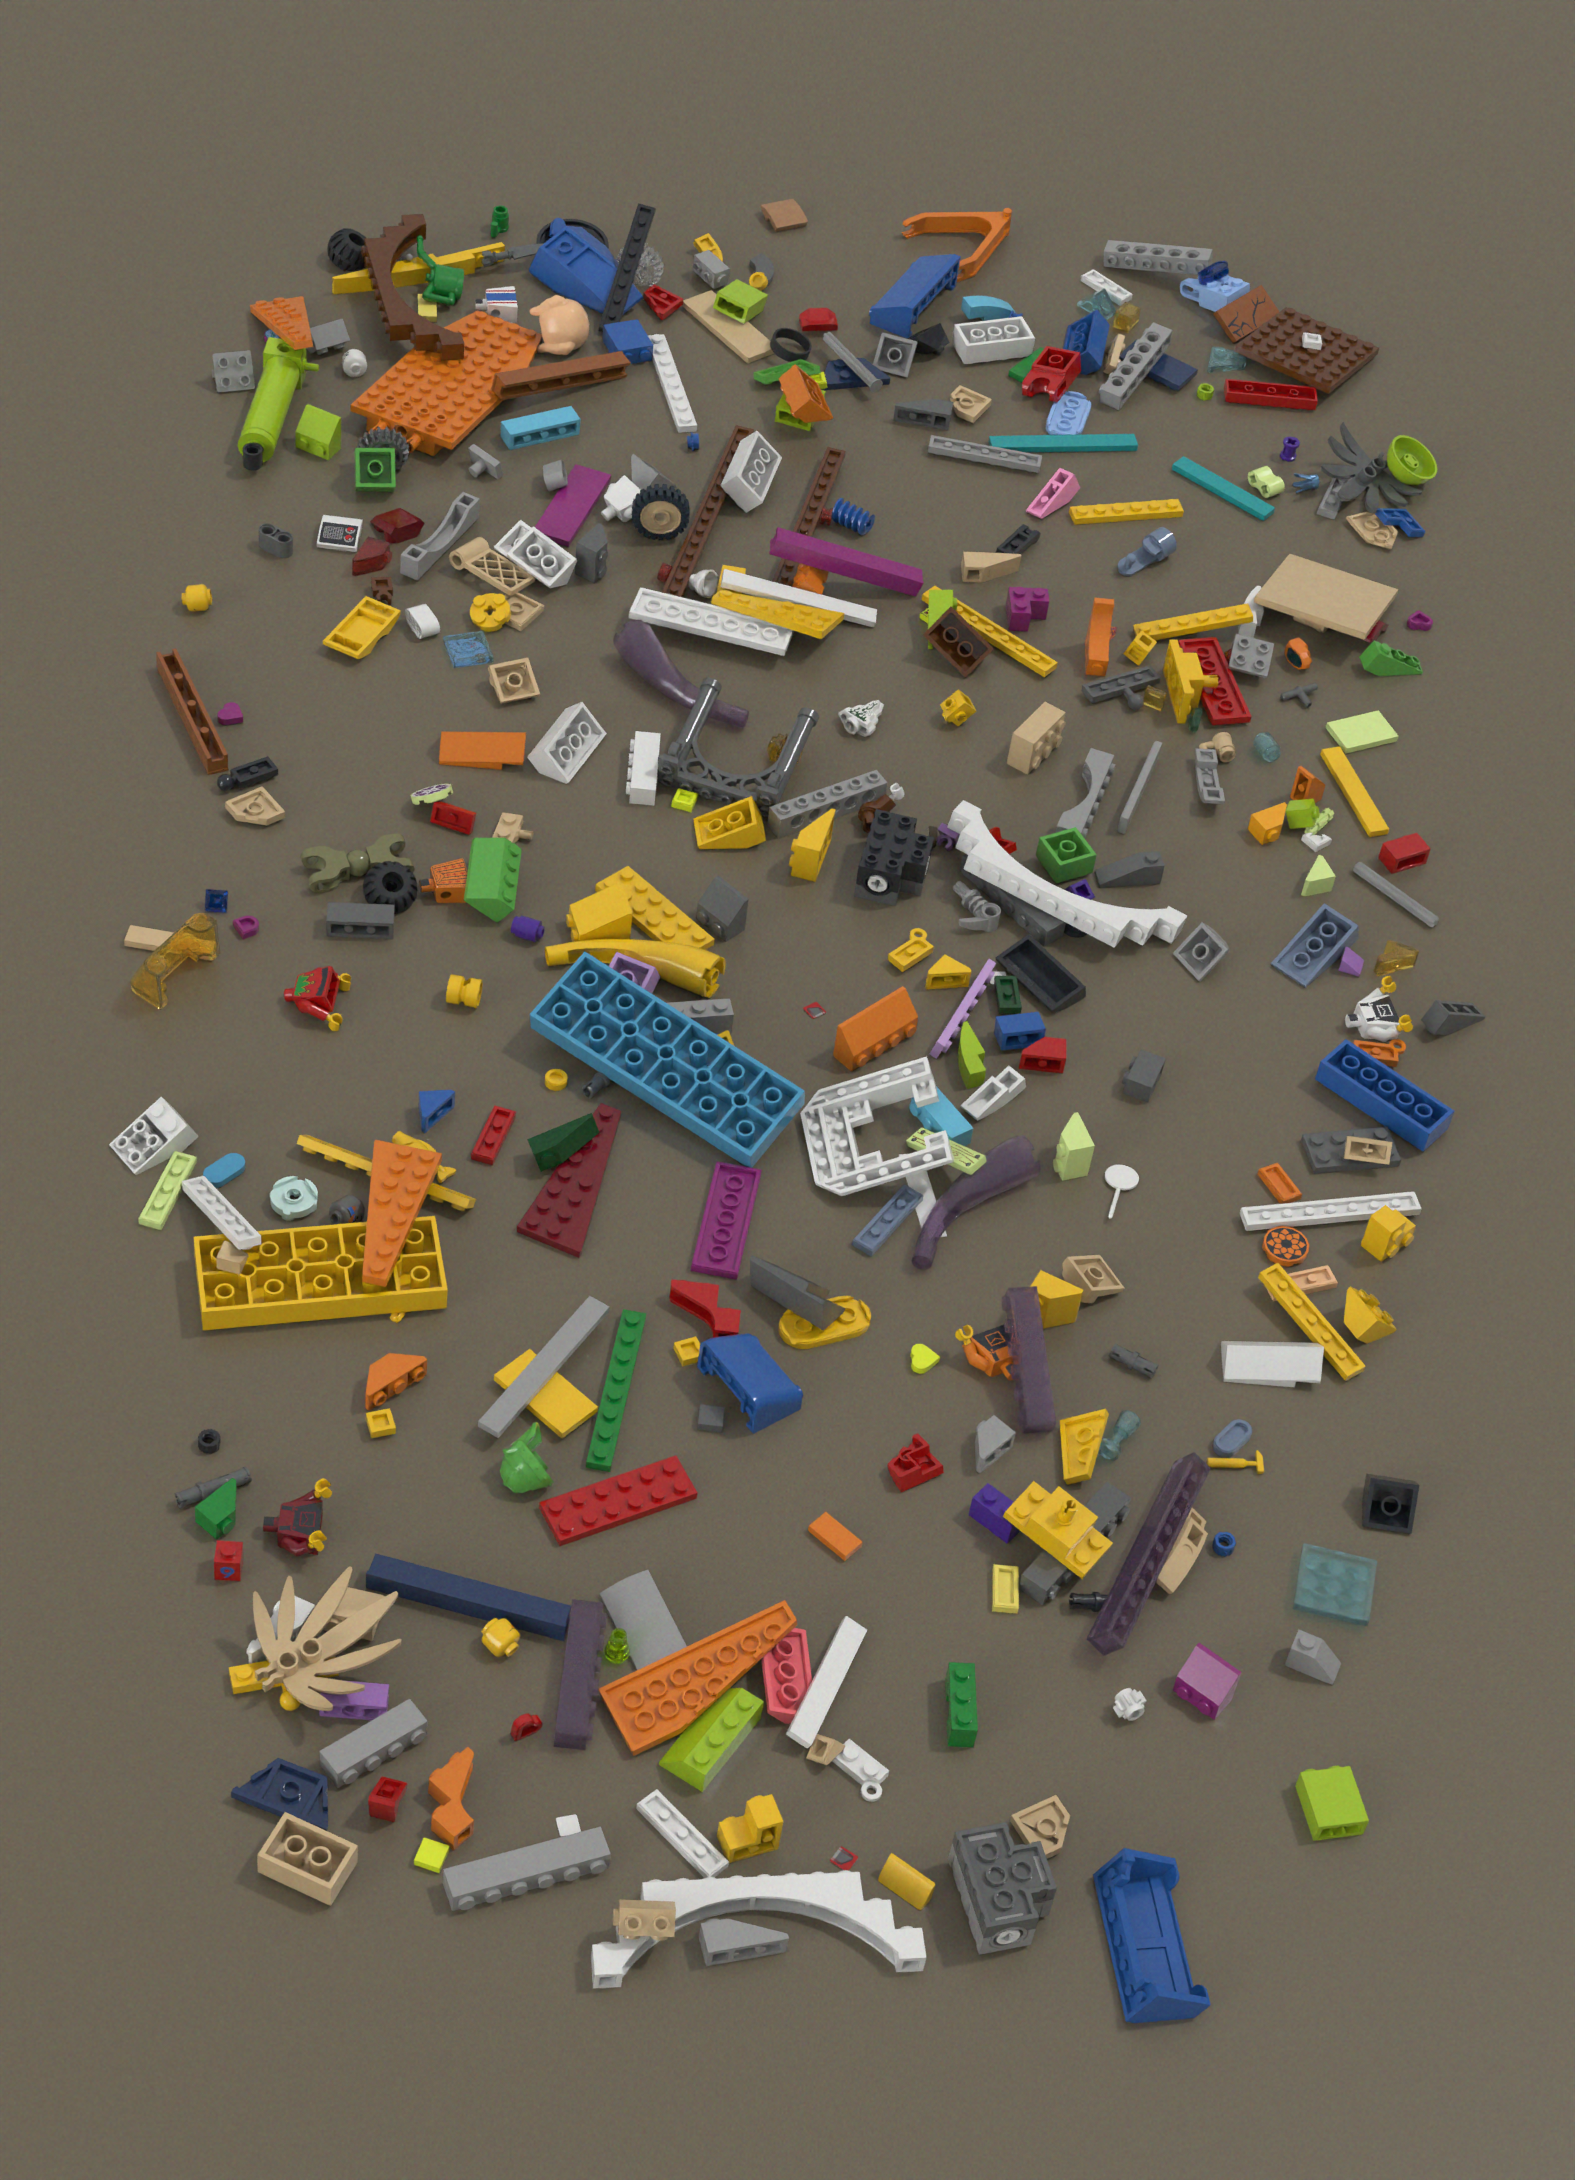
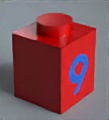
M217 1540L214 1557V1579L241 1581L243 1542Z

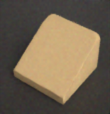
M817 1734L806 1758L827 1766L843 1751L845 1745L835 1739Z

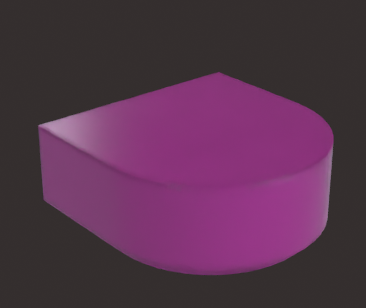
M243 916L233 920V926L243 940L259 932V921L253 916Z

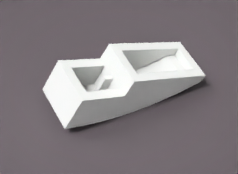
M1256 586L1246 598L1244 604H1249L1253 614V622L1240 624L1238 626V634L1254 638L1256 626H1260L1264 610L1262 605L1254 603V598L1260 591L1261 586Z
M1008 1066L996 1078L991 1076L961 1105V1108L977 1121L987 1117L1006 1105L1026 1088L1025 1078Z

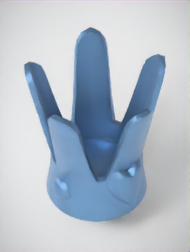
M1294 473V476L1307 480L1294 482L1292 486L1303 488L1296 491L1298 493L1307 489H1318L1319 482L1322 481L1319 480L1317 474L1304 475Z

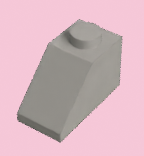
M995 1415L987 1421L983 1420L976 1428L977 1434L974 1444L976 1471L979 1474L1013 1446L1016 1432Z
M1298 1629L1285 1666L1333 1685L1341 1662L1323 1639Z

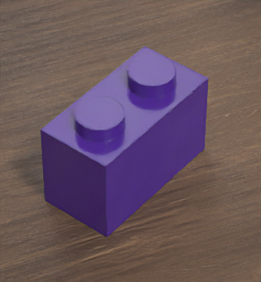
M987 1483L972 1497L969 1516L1008 1544L1020 1532L1018 1528L1003 1517L1005 1511L1014 1502L992 1485Z

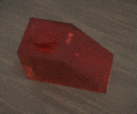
M367 537L352 560V575L360 576L383 570L385 565L390 563L392 559L390 543Z

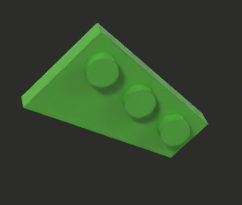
M799 359L756 371L753 374L754 380L762 382V384H771L773 381H778V378L795 364L808 375L819 374L821 371L819 365Z

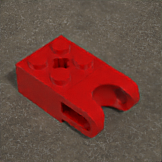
M1046 346L1032 364L1030 372L1024 378L1022 394L1033 397L1036 393L1046 392L1049 394L1048 401L1058 402L1081 372L1080 352Z

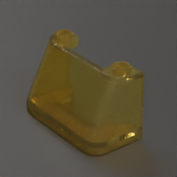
M197 913L190 917L147 957L130 979L132 991L161 1010L168 1003V998L164 994L167 991V986L162 981L187 957L197 962L202 956H209L211 960H214L220 954L217 920L205 913Z

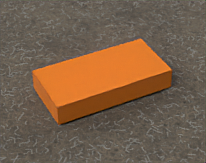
M1278 1162L1258 1170L1257 1175L1280 1204L1292 1203L1301 1199L1302 1193Z
M827 1512L823 1513L808 1527V1531L844 1561L862 1547L863 1542Z

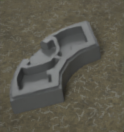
M762 253L752 258L749 265L755 272H762L767 277L768 286L772 282L774 275V266L771 260Z

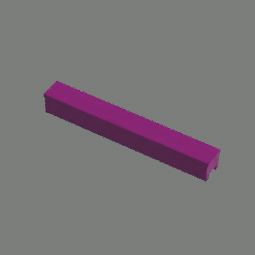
M777 527L774 538L770 540V555L916 597L924 584L922 569Z

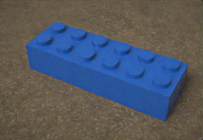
M1347 1039L1320 1061L1315 1080L1385 1127H1388V1129L1424 1152L1449 1128L1454 1114L1453 1109Z

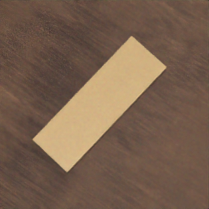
M712 290L683 300L682 307L746 363H751L774 354L770 347V340L748 321L743 324L713 308L717 294Z

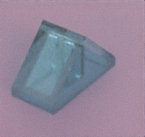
M1105 288L1089 294L1077 302V306L1090 313L1098 310L1105 320L1116 314V309Z

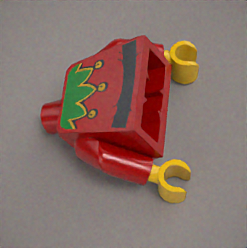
M332 966L318 967L297 976L295 987L284 990L285 1001H294L300 1012L310 1014L322 1021L327 1020L329 1021V1028L332 1031H338L340 1028L339 1024H342V1016L339 1013L332 1015L328 1013L333 1012L338 988L342 991L350 990L351 977L347 973L338 976V973L334 971Z

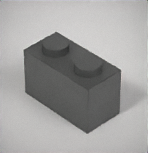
M1140 1050L1138 1056H1133L1129 1065L1131 1071H1126L1122 1080V1084H1125L1123 1094L1148 1103L1162 1075L1166 1058Z

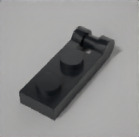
M1023 524L997 547L996 553L1022 554L1032 543H1036L1039 540L1041 533L1037 530L1032 531L1029 529V526Z

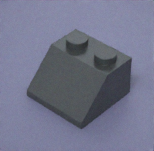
M598 523L576 545L577 562L575 574L592 583L604 577L607 571L608 542L602 524Z
M716 876L698 901L696 918L700 923L712 930L715 935L727 942L745 930L749 899L721 877Z

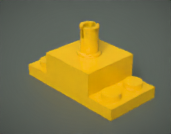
M1169 640L1163 673L1177 724H1185L1187 715H1190L1191 710L1198 709L1202 688H1217L1218 677L1217 675H1203L1197 653H1183V649L1179 647L1178 640Z
M1033 1481L1003 1515L1006 1520L1081 1579L1088 1574L1113 1544V1542L1093 1528L1098 1516L1059 1486L1050 1494Z

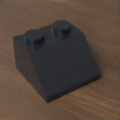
M1366 1473L1362 1497V1526L1412 1534L1420 1485L1412 1480Z

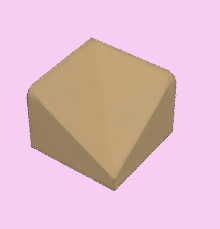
M224 1241L217 1255V1269L241 1274L248 1254L238 1250L230 1242Z

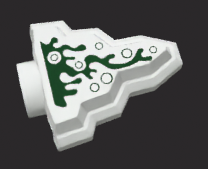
M875 700L866 705L845 708L838 715L848 733H858L866 737L876 730L877 717L881 715L884 704L879 700Z

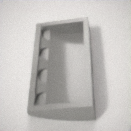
M649 1570L629 1576L600 1593L601 1601L636 1671L687 1647Z

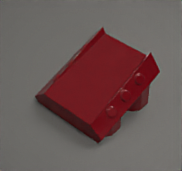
M401 508L376 515L370 521L376 531L384 532V540L388 543H401L416 538L421 533V529L425 524L420 518Z

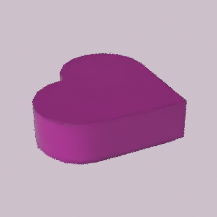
M1420 610L1410 615L1407 620V627L1412 630L1421 629L1428 631L1433 625V620Z
M229 702L223 706V709L218 711L217 719L222 725L237 724L243 722V715L238 704Z

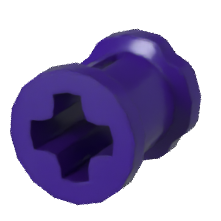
M1285 437L1283 440L1284 448L1280 453V458L1287 462H1292L1297 456L1296 449L1299 447L1300 441L1295 437Z

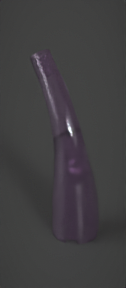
M633 620L624 624L625 629L619 635L616 633L613 638V644L621 657L644 681L671 700L691 710L700 689L690 683L679 672L648 623H643L642 620ZM716 699L708 718L745 728L749 710Z
M1021 1135L1010 1138L984 1153L983 1155H985L987 1160L984 1165L972 1175L963 1172L944 1191L928 1214L919 1233L911 1260L915 1267L929 1269L932 1266L939 1238L947 1227L962 1213L991 1197L1040 1175V1160L1034 1161L1031 1151L1035 1150V1148L1025 1136Z

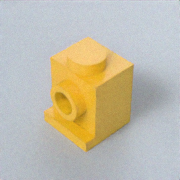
M1141 630L1123 654L1139 666L1157 642Z

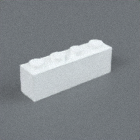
M636 731L635 739H631L630 752H634V754L629 753L628 766H632V768L628 767L627 780H631V782H627L626 794L630 795L629 803L655 805L661 733Z

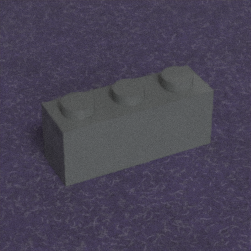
M328 902L326 936L393 939L394 905Z

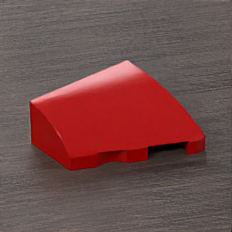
M918 1433L912 1436L913 1442L908 1447L903 1446L899 1451V1455L892 1458L887 1464L889 1473L901 1492L944 1473L943 1465L930 1453L929 1444Z

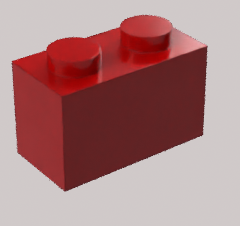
M1418 833L1384 842L1378 858L1390 873L1394 874L1426 864L1431 848Z

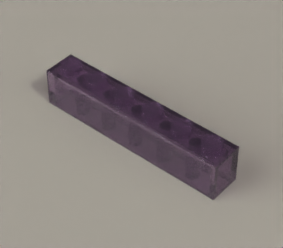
M1037 1286L1008 1288L1006 1294L1002 1296V1309L1007 1314L1005 1332L1009 1333L1010 1336L1008 1354L1013 1358L1011 1376L1012 1379H1016L1017 1388L1014 1389L1015 1402H1019L1020 1411L1017 1413L1019 1426L1022 1425L1023 1433L1052 1432L1056 1425V1417Z
M572 1599L554 1747L585 1750L586 1741L592 1740L594 1724H589V1717L595 1718L596 1702L592 1701V1695L598 1694L599 1679H594L595 1673H600L602 1657H597V1652L603 1651L605 1635H600V1629H606L607 1614L602 1613L603 1603Z

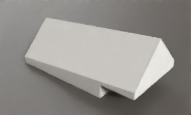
M522 520L494 546L495 550L549 588L567 585L577 562L575 557L534 526L531 528Z
M1222 1341L1223 1382L1295 1387L1296 1382L1320 1383L1324 1347L1318 1343Z

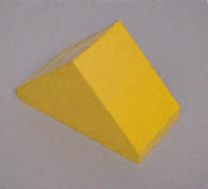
M944 954L928 970L925 988L969 987L971 968Z

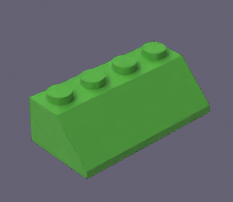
M474 838L471 843L464 901L498 923L515 908L522 849L506 838Z

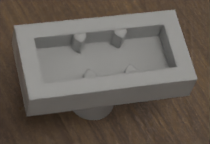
M475 444L468 448L471 461L474 463L469 468L472 476L477 477L484 470L497 480L503 476L501 462Z

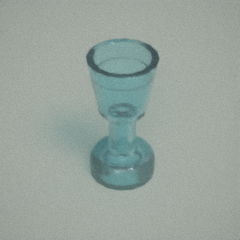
M1128 1410L1120 1412L1113 1428L1114 1435L1111 1438H1103L1101 1440L1098 1451L1101 1456L1111 1461L1118 1459L1121 1454V1447L1119 1445L1121 1440L1127 1439L1141 1426V1421L1135 1413Z

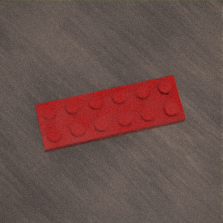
M1217 638L1179 640V647L1183 649V653H1197L1203 675H1217L1218 677L1217 688L1203 687L1200 696L1211 724L1250 723L1252 716L1232 671L1228 668V662Z
M675 1455L539 1502V1509L558 1545L563 1546L697 1499L698 1493L678 1457Z

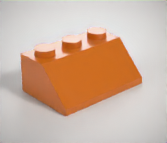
M796 364L778 378L781 383L780 389L786 395L785 400L791 407L790 412L796 419L800 418L805 423L833 419L819 384Z

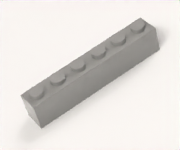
M600 1826L443 1869V1886L452 1911L459 1909L468 1910L474 1905L484 1902L493 1903L502 1897L522 1895L528 1890L539 1887L547 1888L554 1883L564 1880L573 1881L579 1876L589 1873H601L609 1868L611 1853Z

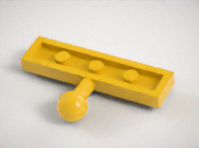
M268 1660L229 1667L233 1694L263 1689L262 1682L269 1678H262L257 1681L255 1671L263 1667L267 1668L270 1665ZM339 1673L330 1675H316L315 1677L329 1678L339 1676ZM283 1683L275 1684L273 1687L282 1686L283 1693L280 1696L281 1707L287 1711L296 1710L300 1706V1702L288 1692Z

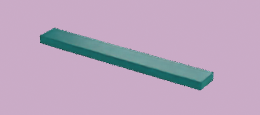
M1135 434L989 436L988 440L990 446L1025 453L1137 451L1138 449Z

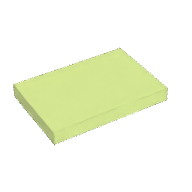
M1379 710L1327 722L1326 729L1345 754L1396 742L1399 737Z

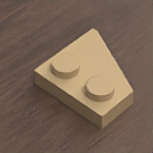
M1118 333L1106 347L1105 352L1108 353V357L1106 356L1104 359L1103 372L1110 375L1114 369H1117V365L1121 361L1119 356L1125 348L1123 343L1124 335Z

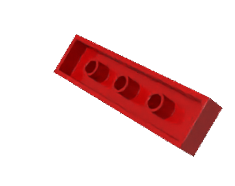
M1226 379L1224 384L1225 402L1316 410L1318 402L1315 387Z

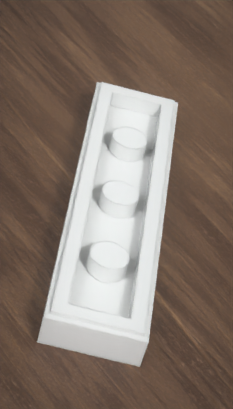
M658 1789L637 1803L636 1809L704 1878L716 1877L728 1867L729 1861Z

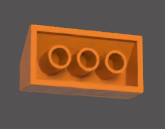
M900 987L838 1025L833 1056L851 1072L858 1067H863L869 1060L879 1057L887 1049L895 1047L900 1041L915 1034L918 1015L906 988Z

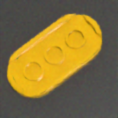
M838 1296L827 1300L844 1307V1313L824 1331L789 1309L785 1311L780 1319L778 1331L786 1344L798 1349H810L861 1336L869 1328L871 1312L869 1307L861 1300H854V1297Z

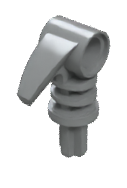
M958 881L953 886V890L962 898V906L968 908L975 916L973 918L959 919V926L971 930L995 931L998 928L1001 913L1000 907L994 903H988L977 889L970 890L963 882Z

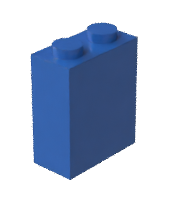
M638 319L603 325L602 341L609 353L622 351L631 362L630 364L652 361L653 343Z

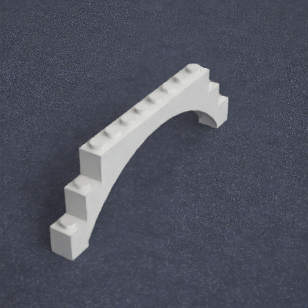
M963 800L953 810L947 828L960 834L955 848L968 855L964 870L1112 947H1115L1123 936L1143 946L1152 934L1171 944L1180 934L1187 915L1170 906L1167 909L1118 907L1086 899L1061 889L1029 871L998 844L983 822L980 814L982 809Z
M843 1870L838 1873L813 1872L801 1875L787 1873L781 1876L761 1874L757 1877L737 1875L719 1879L715 1877H706L699 1880L680 1878L675 1881L655 1879L642 1882L641 1900L675 1902V1932L697 1921L725 1913L747 1910L796 1913L820 1919L861 1938L895 1965L896 1972L923 1971L926 1951L922 1928L904 1926L900 1929H895L891 1900H882L880 1898H873L868 1901L863 1900L860 1872ZM616 1926L617 1943L601 1942L592 1945L591 1968L593 1989L621 1987L622 1978L631 1966L647 1950L661 1940H654L651 1936H640L639 1939H626L623 1935H618V1926Z

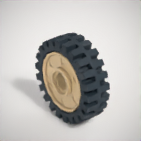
M654 484V488L650 485L647 486L646 490L644 488L640 490V494H636L632 503V522L640 534L643 533L645 537L650 535L653 540L656 537H659V540H663V537L669 540L671 535L675 538L678 536V532L682 534L684 528H687L690 519V506L684 493L681 494V490L677 489L675 491L674 486H670L668 489L667 484H663L662 487H659V484Z

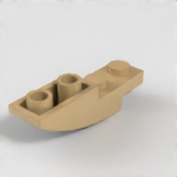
M1190 1505L1182 1509L1171 1542L1164 1545L1153 1575V1579L1169 1595L1176 1590L1191 1569L1208 1535L1204 1530L1206 1520Z

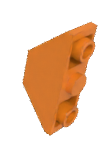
M389 1353L371 1364L366 1387L365 1408L369 1411L376 1406H381L393 1395L400 1394L412 1383L422 1380L427 1375V1359L424 1356Z

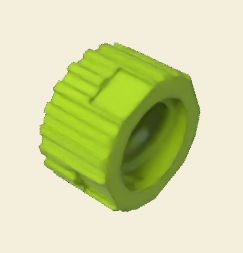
M1207 383L1200 384L1197 390V397L1201 400H1211L1214 387Z

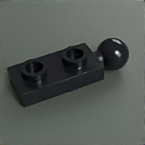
M267 756L230 769V775L222 774L218 777L217 785L221 790L229 791L236 783L241 789L277 776L278 768Z

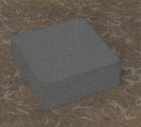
M700 1404L697 1430L722 1432L724 1407Z

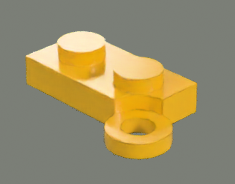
M920 928L912 929L909 935L910 940L889 953L887 960L904 972L933 953L934 946L926 941L927 933L925 930Z

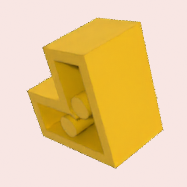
M1385 1205L1370 1216L1361 1246L1382 1262L1388 1257L1392 1258L1401 1247H1407L1413 1241L1416 1225L1396 1209L1391 1210Z
M773 1795L755 1796L746 1802L745 1814L743 1816H732L719 1822L717 1838L729 1863L779 1848L783 1819Z

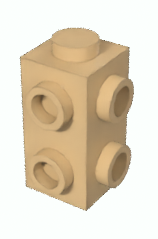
M619 1900V1909H613V1926H618V1935H623L626 1939H639L640 1936H651L654 1940H667L668 1937H674L675 1902Z

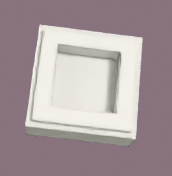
M1303 333V347L1321 350V335Z

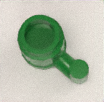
M502 205L495 206L492 212L490 235L493 238L497 237L499 233L507 232L509 229L508 208Z

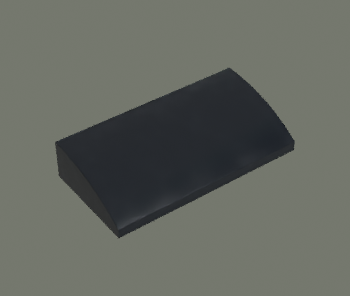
M1029 934L995 957L999 964L1012 976H1016L1017 980L1052 1013L1064 1010L1086 997V986Z

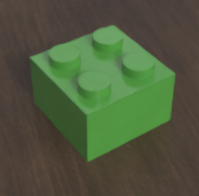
M355 448V491L394 492L396 488L395 448Z
M1076 827L1039 837L1036 857L1055 883L1093 873L1097 856Z

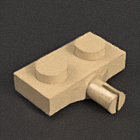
M502 812L492 838H506L515 843L520 838L532 840L533 831L521 830L524 822L523 815Z

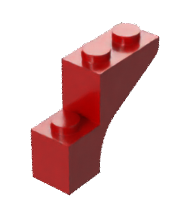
M671 1280L670 1301L707 1323L712 1331L713 1338L737 1335L739 1332L741 1310L717 1307L719 1285L686 1280Z

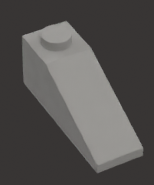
M732 1919L707 1920L705 1923H701L699 1931V1941L706 1966L784 1953L787 1951L789 1941L787 1933Z

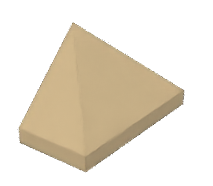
M1347 1136L1344 1159L1389 1165L1392 1142Z

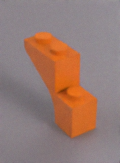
M469 1747L465 1748L461 1753L456 1752L443 1768H437L429 1777L428 1794L441 1804L432 1813L431 1831L449 1845L453 1851L471 1837L474 1831V1819L467 1814L461 1804L473 1771L472 1761L474 1759V1752Z

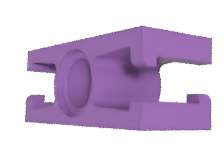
M347 1681L365 1685V1690L352 1694H327L322 1692L320 1694L333 1705V1710H319V1716L374 1720L387 1712L389 1684Z

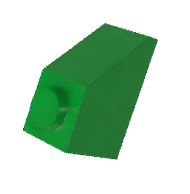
M231 1478L195 1506V1522L216 1540L223 1534H228L236 1525L237 1484L234 1478Z

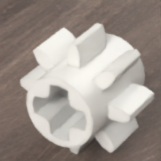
M1126 1688L1115 1696L1116 1705L1113 1709L1119 1718L1123 1717L1124 1720L1133 1721L1145 1712L1143 1704L1146 1702V1699L1141 1691L1137 1692L1135 1689L1132 1691L1131 1688Z

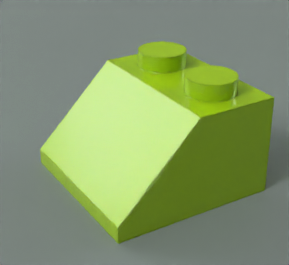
M307 404L295 431V447L329 461L341 449V417Z

